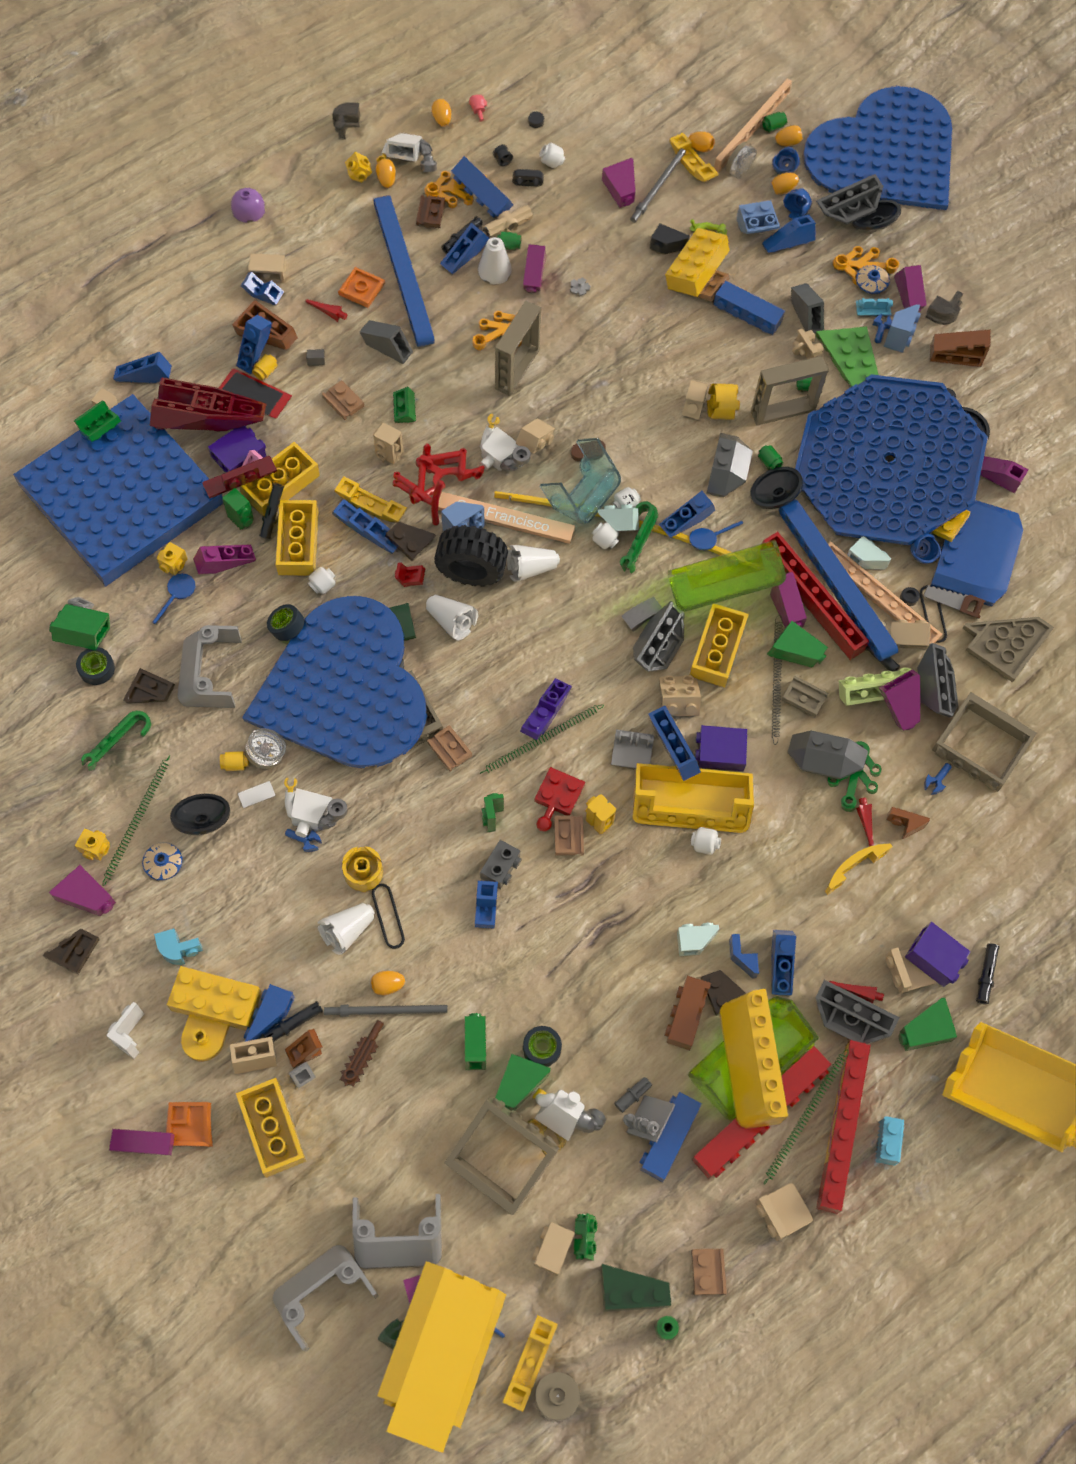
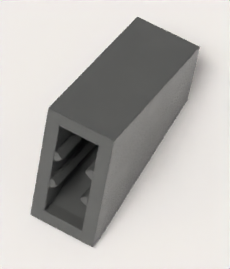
M807 283L791 287V303L805 332L812 330L816 334L817 331H823L824 301Z
M368 320L359 332L366 345L402 364L413 353L400 326Z

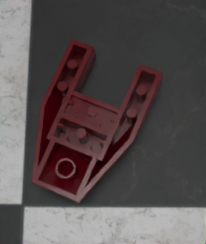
M161 377L158 399L154 398L151 406L150 426H154L157 429L228 431L262 422L266 403L217 387Z

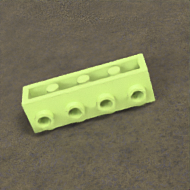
M901 668L899 671L894 672L883 671L881 674H864L863 677L850 676L844 680H838L839 698L846 706L884 700L879 687L912 669Z

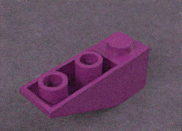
M984 456L980 476L1015 494L1029 469L1013 461Z
M251 545L200 546L193 560L198 574H216L255 562L256 558Z

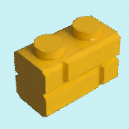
M602 794L597 797H591L586 803L588 807L585 810L586 821L591 826H594V829L599 834H603L613 825L616 808L610 802L607 803L608 800Z

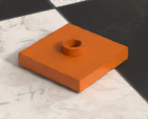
M355 267L339 289L338 295L369 308L385 285V280Z

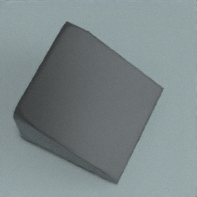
M325 349L307 350V365H325Z

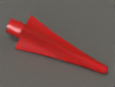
M309 299L305 300L307 304L317 308L337 322L340 318L344 320L347 318V313L342 312V306L320 303Z
M864 797L859 799L860 805L856 810L870 847L874 846L872 804H867V799Z
M829 981L872 1004L874 1000L883 1001L884 994L876 992L877 987Z

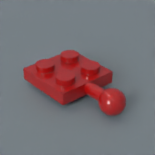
M552 767L549 768L534 798V802L547 807L544 816L538 818L536 822L538 830L542 832L550 830L552 826L551 818L555 811L566 816L571 815L585 786V781Z

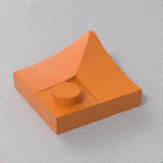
M169 1102L166 1133L175 1134L173 1146L213 1147L210 1102Z

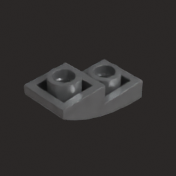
M652 597L622 615V618L634 632L645 622L649 621L662 607L655 597Z

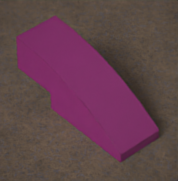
M112 1129L109 1151L172 1156L175 1134Z

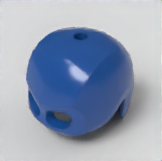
M791 147L783 148L772 159L773 169L779 175L794 173L800 163L797 151Z
M802 188L790 191L783 199L785 208L791 212L789 214L791 219L805 216L812 204L809 193Z
M929 533L920 535L914 543L910 544L912 556L922 564L934 562L941 554L938 542Z

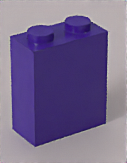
M246 426L233 429L208 446L210 456L225 473L241 467L250 450H255L263 458L266 457L264 442L261 439L258 440L253 430Z
M701 725L700 732H696L695 740L696 743H699V750H695V759L698 761L699 768L744 772L747 758V729Z
M931 921L922 928L905 958L942 987H945L949 983H955L959 978L960 974H958V971L963 969L968 963L967 957L971 951Z

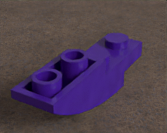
M555 678L539 699L536 708L522 725L520 732L538 740L554 720L572 686Z

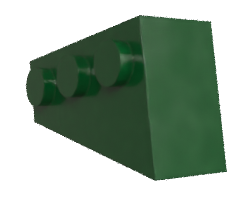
M605 1264L600 1266L604 1312L669 1308L671 1306L669 1282Z

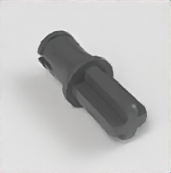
M643 1077L631 1089L628 1088L627 1092L614 1102V1105L621 1113H624L628 1107L635 1101L638 1102L639 1098L652 1087L651 1082L646 1077Z

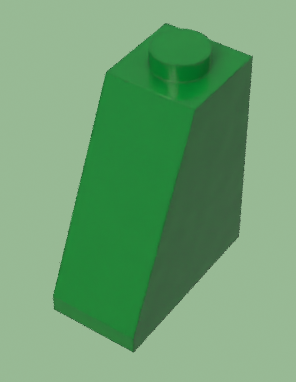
M791 621L767 655L813 668L816 663L821 664L827 655L824 653L828 647Z
M946 998L939 999L900 1030L899 1041L901 1046H904L905 1051L948 1043L957 1038Z
M471 1013L469 1016H465V1070H486V1017L481 1016L480 1013Z
M511 1054L495 1098L499 1101L502 1100L505 1103L504 1107L508 1110L515 1111L549 1077L551 1068Z

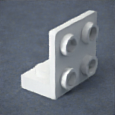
M133 1002L124 1008L121 1018L109 1027L106 1036L115 1046L135 1059L139 1051L135 1048L137 1044L128 1034L144 1013Z

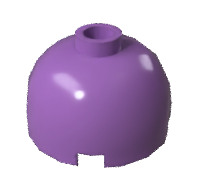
M242 188L233 195L231 209L237 220L247 223V220L255 222L264 215L265 203L261 194L255 189Z

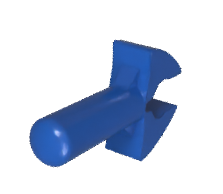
M882 314L874 319L873 325L878 327L875 337L876 343H881L884 330L890 329L892 321L889 315L884 324L881 321Z
M945 763L935 777H931L928 774L924 783L925 790L930 784L936 783V788L931 795L942 792L946 787L942 784V780L951 770L952 766L949 763Z
M291 829L285 831V836L304 843V852L319 850L317 846L309 843V841L313 840L322 843L319 835L314 830H311V833L305 838L297 836L295 834L296 831Z

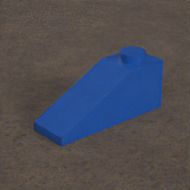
M471 223L440 264L450 273L454 274L480 253L490 238Z
M159 351L116 366L113 379L118 382L157 383L160 382L161 377L169 379L172 365Z

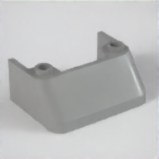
M207 625L185 638L178 687V699L183 706L235 708L236 704L231 692H214L211 680L206 677H200L204 644H212L214 642L241 643L242 639L238 626Z
M436 1194V1217H426L420 1222L419 1236L375 1237L374 1225L368 1220H360V1202L357 1197H354L353 1242L355 1261L358 1266L370 1269L424 1266L426 1261L438 1264L442 1258L440 1194Z
M336 1245L277 1288L273 1294V1302L279 1314L304 1351H308L310 1348L296 1329V1326L303 1321L305 1311L299 1301L334 1274L345 1284H352L361 1278L373 1297L376 1299L379 1296L349 1251L342 1245Z

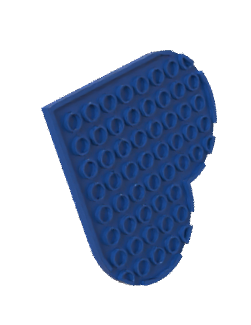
M895 86L880 89L863 100L855 118L842 117L832 119L819 125L811 132L803 152L805 169L809 171L811 179L818 186H824L829 189L828 192L834 193L876 174L883 185L879 201L891 200L900 205L947 210L952 144L951 118L946 108L936 98L917 88Z
M362 596L340 597L318 606L306 616L303 629L286 646L243 715V720L350 767L365 768L376 765L379 767L393 762L392 760L401 754H406L420 738L426 723L427 714L426 700L420 685L409 672L399 667L405 649L404 634L399 620L381 602Z

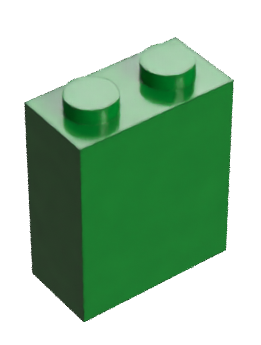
M66 604L58 612L54 622L52 621L49 631L52 635V641L96 650L110 629L109 613Z

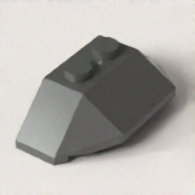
M873 174L818 199L816 203L824 215L847 225L876 211L883 185L876 174Z
M720 433L706 494L725 497L728 493L746 483L753 451L738 436Z
M672 601L650 618L633 646L634 660L647 672L667 669L684 641V612Z
M931 643L917 667L918 674L920 675L921 703L934 712L952 717L958 707L955 672L950 659L946 655V648Z
M810 730L792 735L788 754L802 771L842 779L857 771L864 770L868 751L849 738Z
M826 980L823 981L815 997L824 1027L850 1040L865 1044L890 1037L900 1018Z

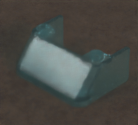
M599 438L578 439L576 441L584 454L580 461V471L583 474V478L570 494L562 483L540 485L541 490L555 510L580 524L591 522L598 513V510L602 508L621 482L620 473Z

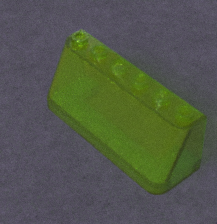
M773 540L668 570V579L677 608L681 611H689L781 585L786 579V573L779 547L776 541Z
M775 996L770 998L768 1003L782 1076L791 1064L796 1063L805 1051L810 1050L815 1045L819 1037L793 1000ZM723 1040L690 1070L688 1076L726 1119L731 1120L736 1118Z

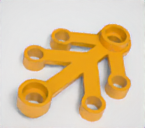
M442 171L441 176L436 182H430L425 187V195L427 197H443L448 202L450 208L457 207V198L454 196L450 197L445 192H450L463 199L466 205L474 203L473 195L470 196L461 191L466 187L463 183L459 185L453 178L450 181L451 175L449 171ZM444 182H449L447 185L442 186Z
M855 246L847 255L839 254L833 260L834 268L848 273L853 278L852 282L857 285V272L853 268L860 270L865 266L875 265L883 268L887 273L893 274L899 267V261L895 258H889L886 263L868 262L871 259L878 258L880 250L876 247H872L867 254L861 257L863 248ZM854 257L860 258L857 261L852 260Z
M495 311L493 314L494 321H489L486 318L479 321V328L481 330H488L489 328L497 330L486 336L476 334L472 339L473 347L477 350H482L486 347V343L503 335L516 315ZM503 320L511 321L508 324L501 323Z

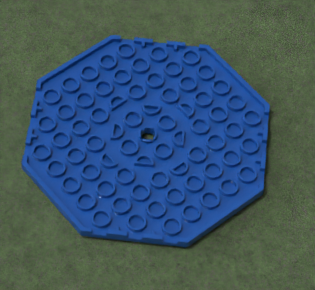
M871 374L862 383L855 384L844 391V394L838 398L834 397L823 404L822 408L808 414L795 469L800 472L803 478L802 491L836 535L861 538L863 536L868 540L910 545L920 535L930 533L975 504L988 436L979 429L977 423L963 410L962 405L948 392L947 387L943 383ZM886 456H893L895 458L893 461L888 463L885 460Z

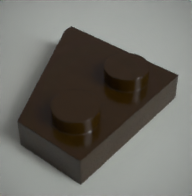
M397 522L385 535L411 561L436 536L434 533L401 522Z
M79 929L70 938L58 943L59 946L50 952H45L43 957L79 974L100 939L83 929Z
M721 970L701 977V980L711 983L707 995L716 1016L719 1015L720 1008L724 1003L746 994Z

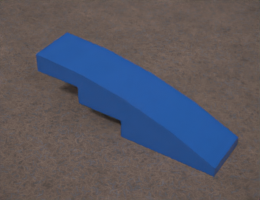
M343 499L332 512V515L382 549L391 554L397 549L385 537L390 528L376 517L374 519L361 508L357 510Z

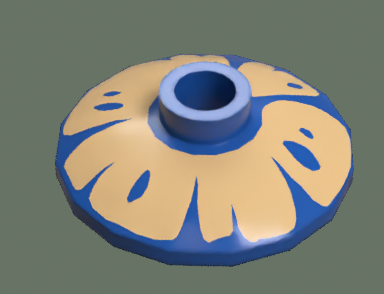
M868 265L857 272L856 282L863 291L876 294L886 290L889 286L890 278L883 268Z
M158 843L146 851L143 856L142 865L145 873L150 878L167 880L179 872L183 858L175 845ZM159 857H165L162 862L158 861Z

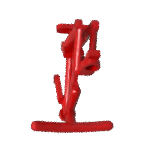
M425 444L423 454L416 459V466L419 468L418 486L403 477L400 472H394L393 477L396 480H393L392 485L409 494L412 504H417L420 501L431 506L432 523L434 526L439 525V499L442 490L445 488L444 481L440 479L445 475H455L460 482L471 477L479 479L482 477L485 467L482 465L474 469H466L467 450L465 448H461L458 451L431 455V446ZM458 463V467L444 469L438 467ZM426 472L435 474L433 476V487L425 491Z

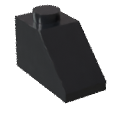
M659 223L651 237L650 249L664 255L681 251L689 241L690 235Z

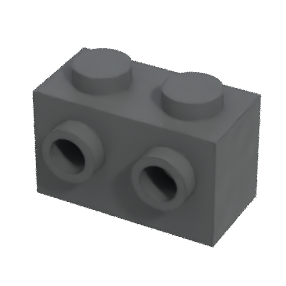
M499 840L480 871V879L498 882L500 890L503 885L507 886L512 878L510 873L513 868L517 869L522 861V858H520L521 851Z

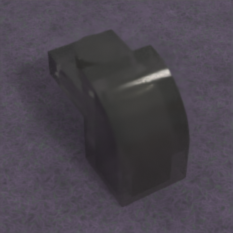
M343 103L333 110V126H335V132H338L339 139H346V127H360L359 103Z
M957 291L950 302L937 295L929 306L925 317L937 324L946 325L953 323L960 313L963 293Z

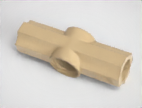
M524 205L512 212L504 211L496 220L484 225L483 231L489 238L497 237L498 234L501 235V231L515 232L519 225L533 219V214L528 205Z

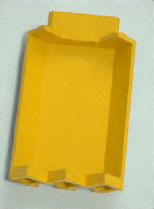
M980 1022L973 1029L968 1047L961 1052L956 1070L947 1078L942 1096L1060 1152H1063L1067 1146L1076 1148V1064Z
M425 1262L377 1394L378 1397L384 1399L383 1404L395 1408L386 1432L438 1452H444L453 1426L459 1428L462 1426L507 1294L496 1288L483 1285L479 1281L467 1276L454 1273L445 1267Z

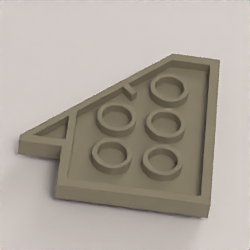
M1040 617L966 623L962 629L975 637L966 651L1013 682L1054 627Z

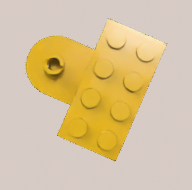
M180 966L167 1006L173 1012L188 1015L181 1037V1045L184 1052L191 1059L201 1062L216 1057L222 1050L229 1027L245 1031L248 1027H251L254 1011L258 1007L262 995L260 987Z

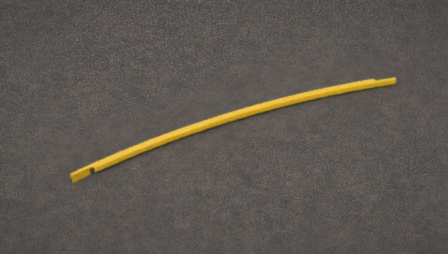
M495 491L494 498L509 500V496H511L512 501L545 505L601 517L598 514L599 509L506 492ZM639 520V527H641L643 521ZM654 525L653 532L668 536L661 526ZM683 533L672 537L691 544L690 536ZM714 546L708 550L760 571V566L746 561L745 557L726 549Z

